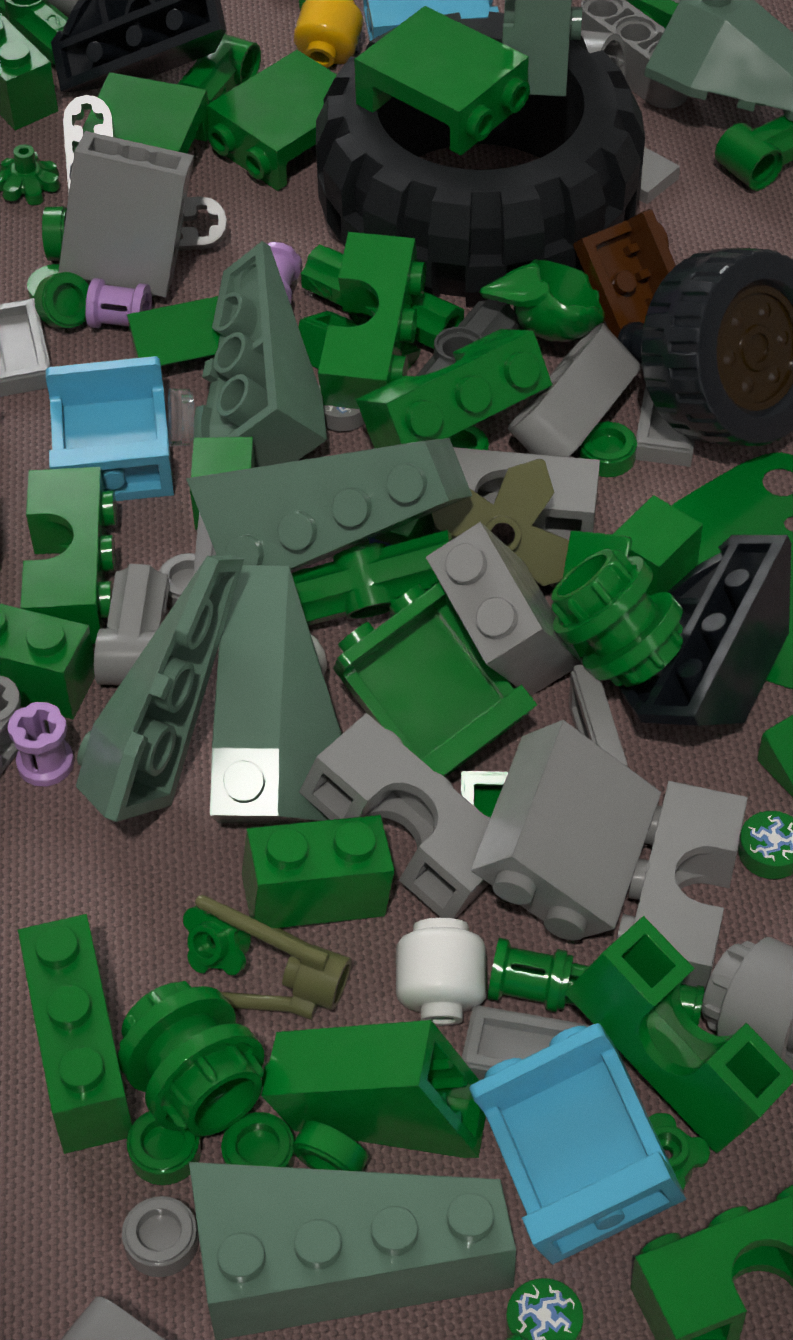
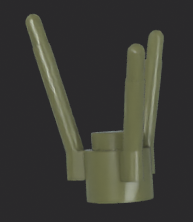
M205 895L197 896L195 904L198 908L290 954L284 971L282 985L293 989L292 997L221 992L233 1008L290 1012L310 1020L313 1019L317 1006L329 1010L336 1008L349 977L352 963L350 957L313 944L311 945L280 928H271Z

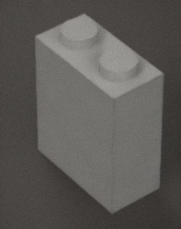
M85 131L74 151L58 273L71 272L77 274L88 285H90L93 278L103 279L105 284L128 288H136L139 283L150 285L152 297L156 295L166 297L175 274L194 155Z
M481 522L426 556L486 665L517 687L522 684L530 696L572 671L573 666L582 664V660L574 646L565 644L554 631L553 622L556 616L525 562Z
M565 720L526 734L520 740L470 871L492 885L493 891L497 896L507 902L521 905L544 921L545 928L560 938L574 941L613 930L616 927L661 791Z

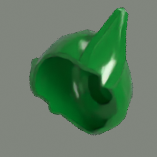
M535 259L531 263L512 270L480 289V295L483 298L513 305L519 325L525 330L534 331L536 337L547 341L573 342L579 340L605 321V312L599 303V291L592 289L588 275L582 270L560 263Z

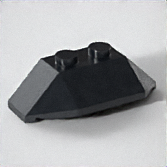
M78 0L68 17L63 31L59 30L51 41L61 92L68 93L102 88L109 72L148 79L215 53L227 31L221 1Z
M731 535L718 547L721 553L697 565L667 591L672 594L683 611L679 621L683 627L681 633L683 644L679 652L662 670L648 680L631 687L617 686L641 723L694 726L745 723L789 634L791 542L788 535Z

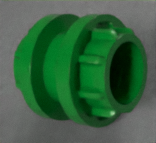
M601 550L589 556L568 572L552 592L551 599L553 603L551 610L556 615L553 622L554 631L565 644L574 645L583 641L588 642L589 646L584 653L582 664L596 680L609 679L615 686L631 687L657 674L679 652L683 644V637L681 636L683 627L679 623L683 611L680 604L668 592H659L649 596L646 590L653 579L652 570L641 557L632 556L626 558L620 550Z
M186 981L165 984L143 996L126 1015L121 1029L123 1039L119 1045V1067L132 1087L145 1092L146 1106L158 1124L163 1128L175 1131L189 1129L197 1137L213 1135L238 1122L257 1102L262 1090L261 1078L264 1075L262 1068L264 1049L249 1028L236 1024L235 1011L219 990L207 986L191 987Z

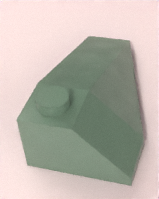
M680 0L646 65L644 76L682 94L706 100L708 92L738 99L737 108L754 112L755 105L782 109L785 117L793 121V32L755 0Z
M261 241L223 271L212 329L220 333L218 348L214 359L205 361L202 378L210 382L206 405L196 407L193 420V438L253 437L256 467L298 461L327 440L321 391L271 247Z
M214 555L205 558L93 724L92 730L83 738L77 755V762L81 769L76 787L105 818L118 822L172 805L244 558L235 555Z
M242 565L219 643L212 738L210 816L218 823L294 824L330 820L299 793L316 757L342 734L289 565Z

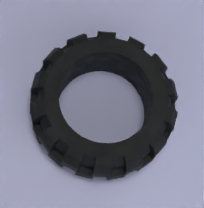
M489 11L488 18L461 19L459 12L445 14V16L502 43L504 13ZM392 30L369 41L366 50ZM582 36L581 40H570L566 96L529 95L520 111L511 114L495 127L484 140L476 143L506 146L539 157L525 164L500 169L473 170L448 167L420 158V156L429 152L450 147L449 126L395 97L391 98L373 113L357 105L354 62L356 57L353 56L348 59L334 78L323 99L324 105L316 119L318 198L326 221L339 241L345 247L348 232L415 238L417 261L426 263L424 291L436 297H439L440 294L465 297L466 306H475L478 301L488 300L480 295V289L483 286L503 277L518 267L531 263L535 259L560 263L584 272L573 244L582 238L627 221L634 217L641 190L645 146L642 112L620 68L603 50L589 53Z

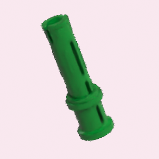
M499 938L487 999L498 1001L502 995L542 1002L547 1011L557 1012V1009L564 1010L565 1004L575 1005L565 994L566 990L589 966L573 963L574 956L568 955L565 950L557 949L553 955L513 948L508 939ZM681 984L679 994L682 1006L690 1019L698 1026L704 997V986L697 985L696 987Z

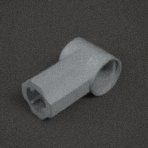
M129 564L126 569L116 571L107 628L99 629L95 642L94 675L97 684L120 685L165 619L170 589L168 574L161 573L151 565Z

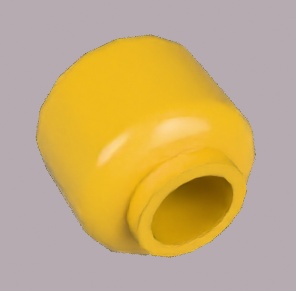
M306 0L302 5L294 30V43L300 52L326 68L331 67L333 64H344L355 54L363 27L362 13L355 5L354 0Z

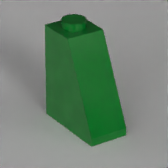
M432 1020L276 1032L270 1061L264 1067L261 1096L294 1131L300 1132L306 1121H316L344 1133L354 1141L460 1158H479L486 1115L474 1102L469 1087L480 1080Z

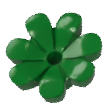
M18 145L13 150L14 159L6 158L0 164V191H3L2 197L8 201H16L22 194H25L26 202L29 205H39L44 202L42 189L47 192H55L60 188L59 172L56 164L53 161H39L37 152L30 145Z

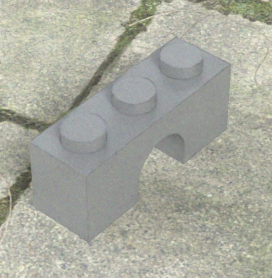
M453 447L469 488L492 504L496 499L509 467L535 459H543L548 469L554 494L533 523V526L568 540L571 530L594 532L600 460ZM434 523V533L441 532L440 530L436 529Z
M366 713L316 757L299 793L330 820L381 815V818L394 820L406 827L416 841L417 850L399 881L441 918L456 919L489 885L488 882L470 870L490 817L484 815L458 793L443 775L434 772L405 747L395 733L382 727Z
M668 781L663 805H657L644 842L645 844L653 845L650 859L639 858L630 884L629 898L639 900L636 916L622 915L617 939L641 917L645 916L695 968L681 984L696 987L697 985L704 986L705 994L713 968L724 908L697 902L684 894L681 889L700 883L730 888L748 797Z

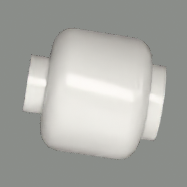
M429 918L415 922L413 932L404 935L396 947L397 999L404 1007L421 1012V1021L432 1020L436 1026L461 1023L463 1021V1012L472 1010L473 1007L480 1005L487 995V963L484 941L479 935L469 931L467 922L459 919Z

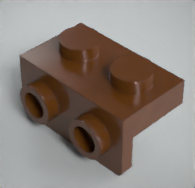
M653 210L643 211L627 221L582 238L573 244L582 268L589 277L592 289L599 291V303L605 312V322L613 335L618 338V334L623 326L629 322L644 323L654 293L665 276L676 266L669 250V239L666 230L657 221Z

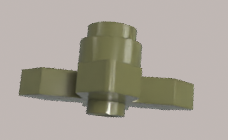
M535 459L509 467L493 504L470 489L471 497L432 513L436 529L440 531L448 530L455 537L479 522L490 531L498 523L511 525L515 535L513 541L507 546L525 562L534 580L542 586H547L560 582L563 579L569 540L533 526V523L554 494L548 469L543 459Z

